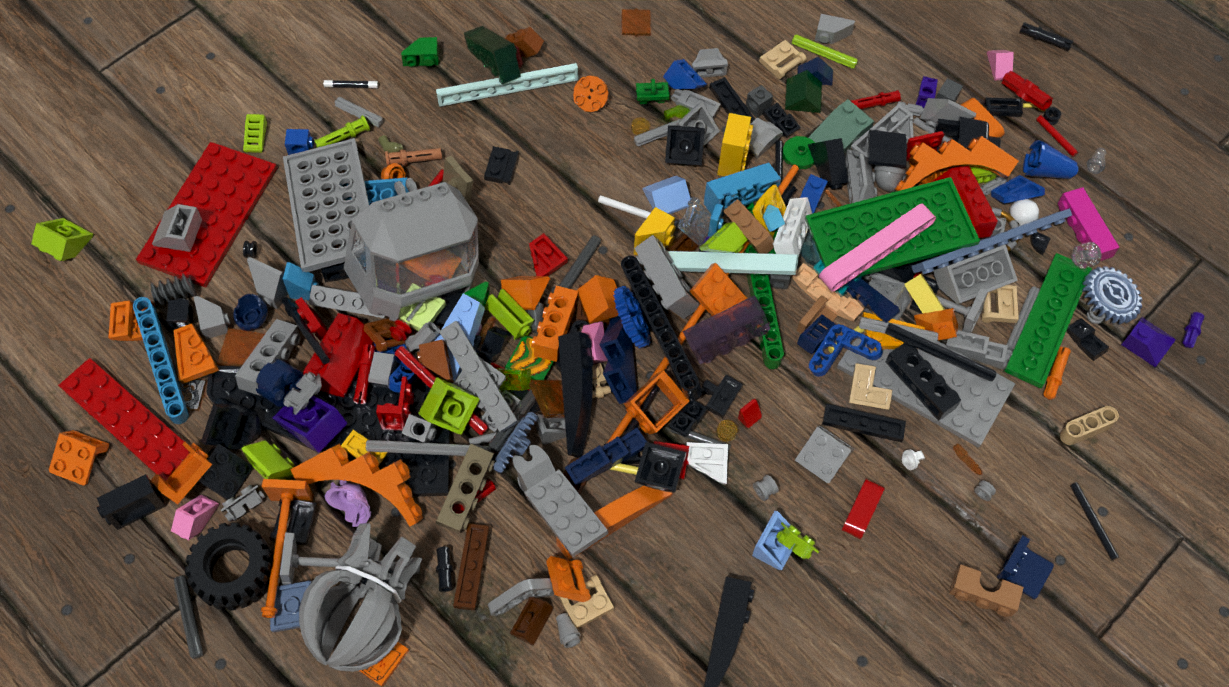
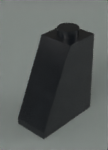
M842 138L808 144L820 178L828 181L827 186H831V189L841 188L842 183L849 182Z

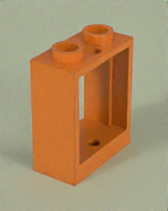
M663 370L656 373L624 405L627 408V413L631 417L636 418L640 423V428L650 435L657 433L689 400ZM656 383L672 402L673 406L653 424L635 402Z

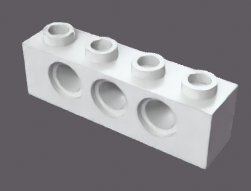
M808 197L789 200L783 216L785 224L779 227L773 243L776 254H794L799 257L808 231L805 217L812 214Z

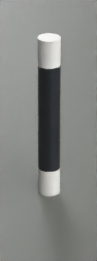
M324 80V87L378 88V81Z

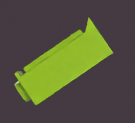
M504 289L500 290L497 299L493 294L489 295L484 307L485 310L490 311L514 336V340L525 337L531 332L534 320Z

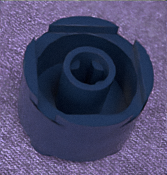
M277 359L275 360L277 362L267 363L260 370L256 378V383H258L256 391L276 406L285 407L283 403L285 401L284 398L292 388L301 390L296 384L303 377V374L285 361Z

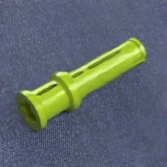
M362 115L360 119L352 123L347 122L345 127L314 140L317 148L334 144L350 136L354 138L356 134L365 130L369 131L370 127Z

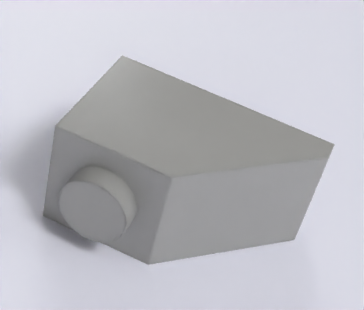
M821 14L815 41L827 44L838 42L852 34L855 21Z
M195 296L194 301L200 329L204 337L209 339L229 333L228 325H231L228 313L224 314L220 306Z

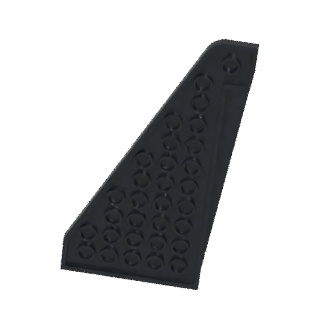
M217 366L219 371L208 374L207 395L213 404H215L217 398H225L237 405H243L257 412L261 427L307 447L273 419L283 407L276 406L261 395L238 388L235 375L241 367ZM358 376L353 380L344 398L319 391L316 395L313 394V396L334 406L347 422L341 432L319 453L338 444L342 445L353 430L368 440L424 443L401 434L402 431L381 429L376 413L377 405L390 403L398 406L400 392L390 390L389 384L369 382L365 404H360L361 396L358 403L353 401ZM414 380L411 383V393H414L413 405H410L409 411H411L412 415L423 418L418 413L431 388L422 380ZM423 424L419 425L417 429L419 435H422L425 431ZM436 426V436L430 443L450 444V430ZM347 452L349 462L356 459ZM387 452V456L378 466L379 469H382L401 459L408 466L411 477L404 482L410 487L412 495L415 497L447 496L449 493L450 455Z

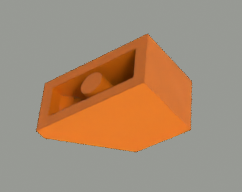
M954 308L914 315L916 325L925 327V330L937 332L938 340L957 337L958 322Z

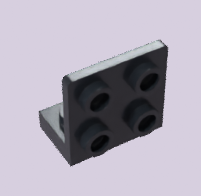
M214 445L208 452L209 457L207 458L212 465L195 485L202 484L228 500L234 497L253 466L222 445Z

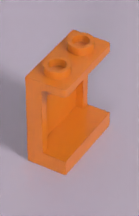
M186 441L182 444L190 453L167 480L158 474H155L151 479L158 490L176 504L180 503L212 465L207 460L209 455L194 442L191 445Z

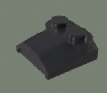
M668 125L665 163L702 165L705 128Z
M645 442L635 483L675 493L681 471L684 467L686 452Z

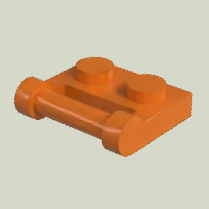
M550 556L546 563L554 595L579 602L590 600L591 594L586 588L582 573V562L580 560L569 561ZM572 573H574L578 590L575 588Z

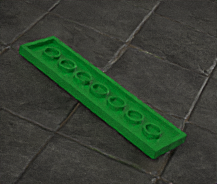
M1058 253L1055 254L1004 372L1042 389L1082 295V290L1085 287L1083 285L1085 277L1092 268L1085 267L1081 263L1078 264V262L1076 263V261Z

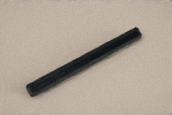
M889 323L886 327L885 333L937 358L990 382L996 377L995 370L892 323Z

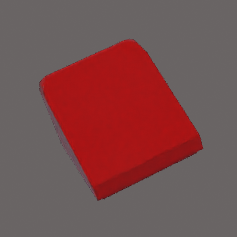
M752 399L739 411L738 419L746 428H750L762 417L757 400Z

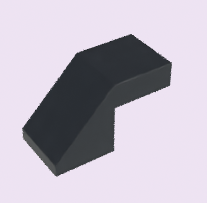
M494 326L487 331L483 344L477 347L475 351L481 359L491 364L499 358L512 334Z

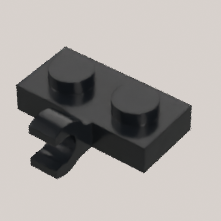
M728 375L724 376L719 386L705 380L701 388L702 393L712 395L706 405L708 410L723 419L743 384Z

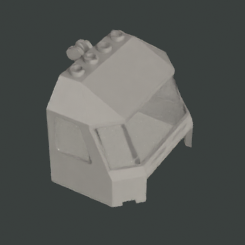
M408 178L405 181L409 192L406 193L404 185H402L401 181L394 183L397 196L371 203L352 220L344 270L371 314L377 316L382 314L390 317L389 320L395 321L398 320L400 309L464 287H466L465 292L470 290L479 264L478 218L461 192L446 182L417 190L416 183L412 178Z

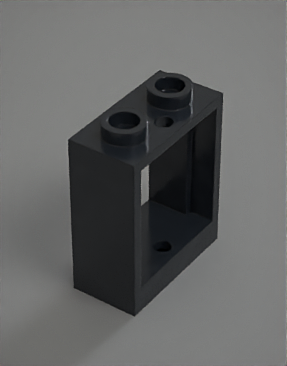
M146 474L97 498L100 505L97 507L100 516L105 518L109 526L113 525L117 530L166 507L159 490Z

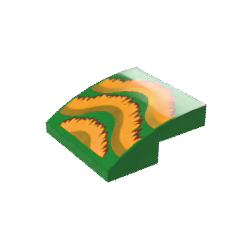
M528 336L522 337L505 368L530 378L541 385L554 361L534 357V348H531L533 338Z

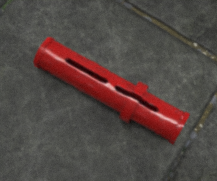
M899 90L889 93L880 92L878 95L851 100V102L859 109L874 106L883 107L888 103L899 102L901 95Z
M369 344L363 345L362 357L358 362L359 373L353 401L358 403L361 396L360 404H365L367 401L368 377L376 347L371 345L368 352Z

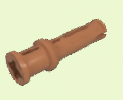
M441 148L409 152L401 149L400 152L391 153L385 151L387 166L392 163L405 166L411 162L442 159ZM431 154V155H429V156L415 157V156H418V155Z

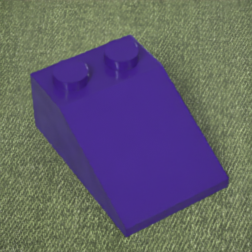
M312 396L307 406L296 415L294 414L293 406L290 408L285 406L273 417L278 424L317 453L324 449L347 424L334 406L315 396Z

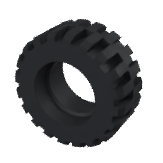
M232 522L231 526L223 523L219 524L217 529H214V527L207 530L209 533L205 536L201 534L197 538L198 543L191 545L189 550L192 554L186 557L185 562L188 566L185 568V574L188 577L189 585L209 606L213 605L219 610H223L224 607L229 611L236 610V606L245 608L251 600L255 603L259 600L258 595L261 592L265 594L268 590L266 584L270 581L273 553L259 532L252 530L250 526L245 524L241 527L239 523ZM234 550L245 551L249 554L248 567L238 579L228 583H218L213 580V567L222 555Z

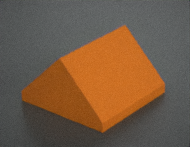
M595 275L577 290L579 291L578 295L589 324L618 316L619 313L613 296L615 289H617L614 279Z
M517 276L502 279L501 287L524 310H535L550 278L548 276Z

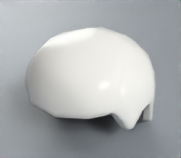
M1024 199L1012 203L1009 210L1010 214L1020 226L1039 219V209L1034 201Z

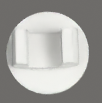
M911 449L905 450L902 455V463L908 470L916 469L920 463L919 460L925 459L922 451L914 452Z

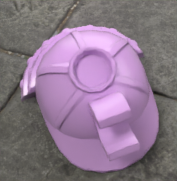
M340 480V486H336L333 482L331 483L330 489L325 494L326 502L336 509L343 510L345 512V520L352 522V527H357L360 523H367L371 511L364 489L359 484L348 483L344 480Z

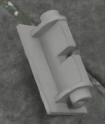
M312 372L305 373L296 384L301 390L299 391L293 387L285 396L284 405L289 408L293 406L295 415L307 406L313 394L316 395L320 391L322 383L319 374L315 376Z
M252 485L247 486L240 491L242 496L236 500L234 497H231L222 504L224 508L221 511L226 510L228 512L225 514V517L229 522L235 521L246 513L242 506L245 503L249 509H252L263 502L264 494L261 491L257 493L255 490L258 488V485L255 487Z

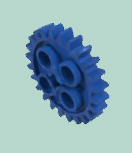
M626 286L615 289L613 295L615 298L614 302L625 332L631 338L632 343H635L636 347L643 348L650 345L649 328L638 300L633 297L632 292Z

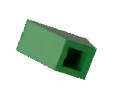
M437 37L418 38L401 52L403 66L439 65Z

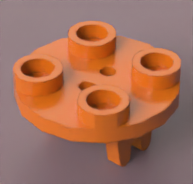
M597 76L580 78L574 87L573 93L574 103L579 108L588 112L598 111L604 107L609 95L607 85Z

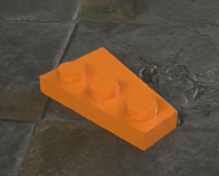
M192 323L174 330L178 378L181 383L184 384L219 371L197 328Z

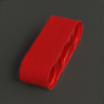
M865 479L842 531L861 540L883 494L884 487Z

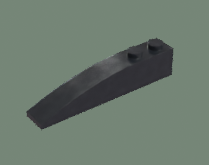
M577 331L558 336L567 453L569 456L579 458L583 454L591 416L593 360L591 358V339L589 335Z
M727 576L725 578L704 687H719L738 645L744 623L748 624L750 611L746 609L748 602L752 603L754 590L750 589L751 582Z

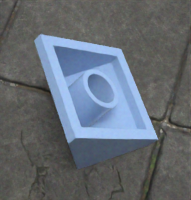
M673 176L643 187V192L653 209L657 207L671 214L692 206L686 180L679 176Z
M774 511L755 546L752 556L782 571L792 550L779 543L776 535L779 531L784 530L782 522L787 526H790V524L778 511Z

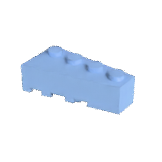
M462 294L442 329L457 321L472 346H474V339L476 333H478L485 308L480 302ZM441 334L435 339V341L443 339ZM447 346L453 379L455 381L462 372V369Z

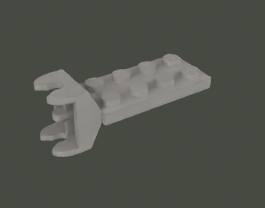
M530 445L531 461H525L523 457L518 455L513 457V464L518 474V484L525 493L526 498L572 557H575L608 534V530L560 470L555 471L545 451L539 446Z

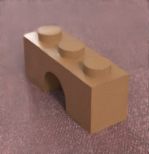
M738 199L723 210L728 221L736 223L748 239L747 241L758 254H767L774 248V240L771 234Z
M962 564L956 569L949 592L956 599L976 603L977 607L992 609L1004 617H1012L1018 611L1024 587L1002 580L997 585L995 592H989L980 584L981 571Z

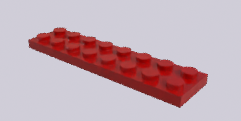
M91 358L58 385L151 471L163 479L167 480L190 453L182 445L184 441Z

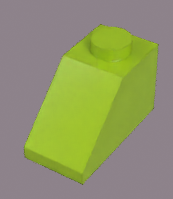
M735 222L725 223L699 248L701 251L737 253L743 249V244L748 239Z

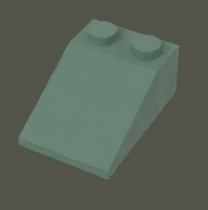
M847 99L835 108L808 138L812 139L815 143L842 138L845 154L847 149H852L851 145L873 127L874 121Z

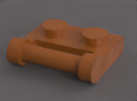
M389 318L364 324L363 330L376 344L378 352L405 344V341L384 340L392 337L389 328L396 327L395 321L389 320ZM412 332L411 334H405V335H406V337L408 338L409 336H412V335H415V334Z

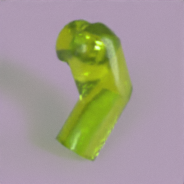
M678 105L665 110L664 116L666 119L675 116L682 119L691 110Z

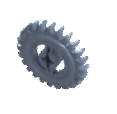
M1106 266L1091 270L1083 282V285L1087 286L1082 290L1083 292L1089 291L1084 298H1091L1087 305L1095 304L1092 311L1100 309L1098 317L1105 313V321L1113 317L1112 323L1119 320V324L1134 320L1140 314V309L1142 308V297L1139 296L1141 293L1139 290H1136L1138 286L1132 283L1133 280L1131 278H1127V274H1122L1121 270L1115 271V268H1108Z
M528 412L526 416L521 418L496 456L493 465L494 470L502 473L509 463V457L513 458L512 454L516 453L519 456L524 454L531 443L529 439L524 437L527 436L525 429L531 430L529 424L534 425V421H537L538 416L535 413Z

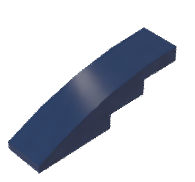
M635 428L621 438L618 436L602 447L600 445L566 466L565 469L575 485H578L639 453L644 449L645 442L647 441L639 429Z

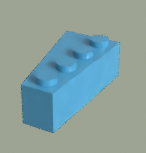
M766 163L706 183L704 205L711 215L716 204L723 205L724 210L738 199L746 206L760 199L772 185H777L778 187L781 178L771 164Z

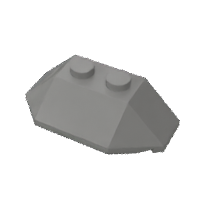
M898 104L870 130L906 134V141L908 142L909 138H913V114ZM869 130L851 145L854 151L863 153L866 158L869 147Z
M847 149L845 162L849 181L847 183L849 204L877 197V187H874L875 172H872L868 159L863 153Z

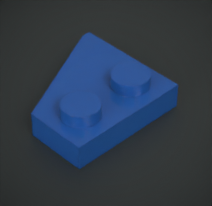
M1021 175L991 190V197L1004 204L1045 195L1044 187Z

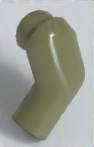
M385 135L380 136L378 139L384 152H400L403 149L402 144L389 142Z

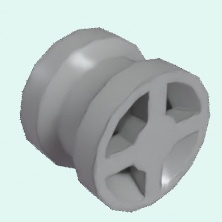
M765 475L760 482L756 481L753 483L756 494L763 501H766L769 495L776 494L779 491L776 482L769 475Z

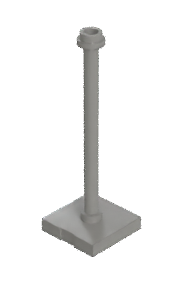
M878 272L863 276L866 280L873 278L879 281L905 284ZM980 288L972 307L968 306V308L939 296L937 298L943 307L948 309L954 308V311L964 314L966 320L962 331L972 333L983 310L988 290Z
M285 533L280 578L283 585L293 584L294 570L298 568V565L336 567L340 566V564L336 562L338 559L299 557L294 533ZM392 562L390 569H392L397 562ZM420 565L419 567H417L418 569H416V572L413 575L419 574Z

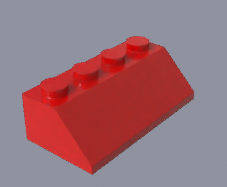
M970 166L951 168L931 181L934 182L951 177L978 237H991L998 220Z
M337 314L320 343L330 359L329 363L323 364L317 354L314 353L303 371V375L312 372L315 376L320 375L322 383L320 391L344 398L359 371L358 362L362 357L363 345L369 344L368 352L370 351V346L374 345V342L363 330L364 324L355 317Z

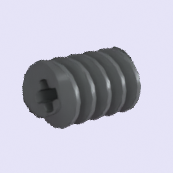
M182 274V280L174 276V282L166 278L165 285L161 280H158L157 287L151 282V293L156 305L157 301L160 305H164L165 299L169 303V300H173V297L179 299L181 295L187 299L189 293L193 297L196 296L191 276L187 278L185 274Z

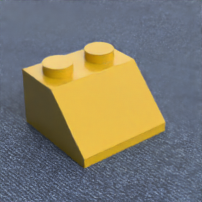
M655 207L635 233L634 248L652 235L659 239L664 247L670 246L674 240L675 217Z

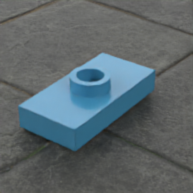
M716 204L710 218L708 236H712L723 226L724 219L721 218L723 205Z

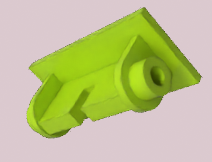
M783 522L781 523L784 530L779 531L776 535L779 543L791 549L802 559H809L813 550L819 553L814 546L816 542L808 535L803 537L800 535L801 531L792 524L787 526Z

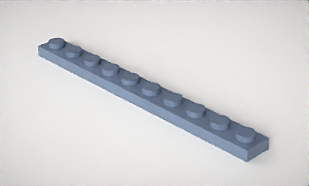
M1069 208L980 240L979 245L961 248L912 265L913 272L922 271V274H927L934 271L933 267L935 266L938 269L948 266L951 260L953 263L964 260L965 255L968 258L978 255V250L982 249L985 252L994 249V244H997V246L1007 244L1010 238L1012 241L1023 238L1022 234L1026 233V236L1037 233V228L1044 230L1052 227L1051 223L1053 222L1054 225L1066 222L1065 218L1072 216L1071 210Z

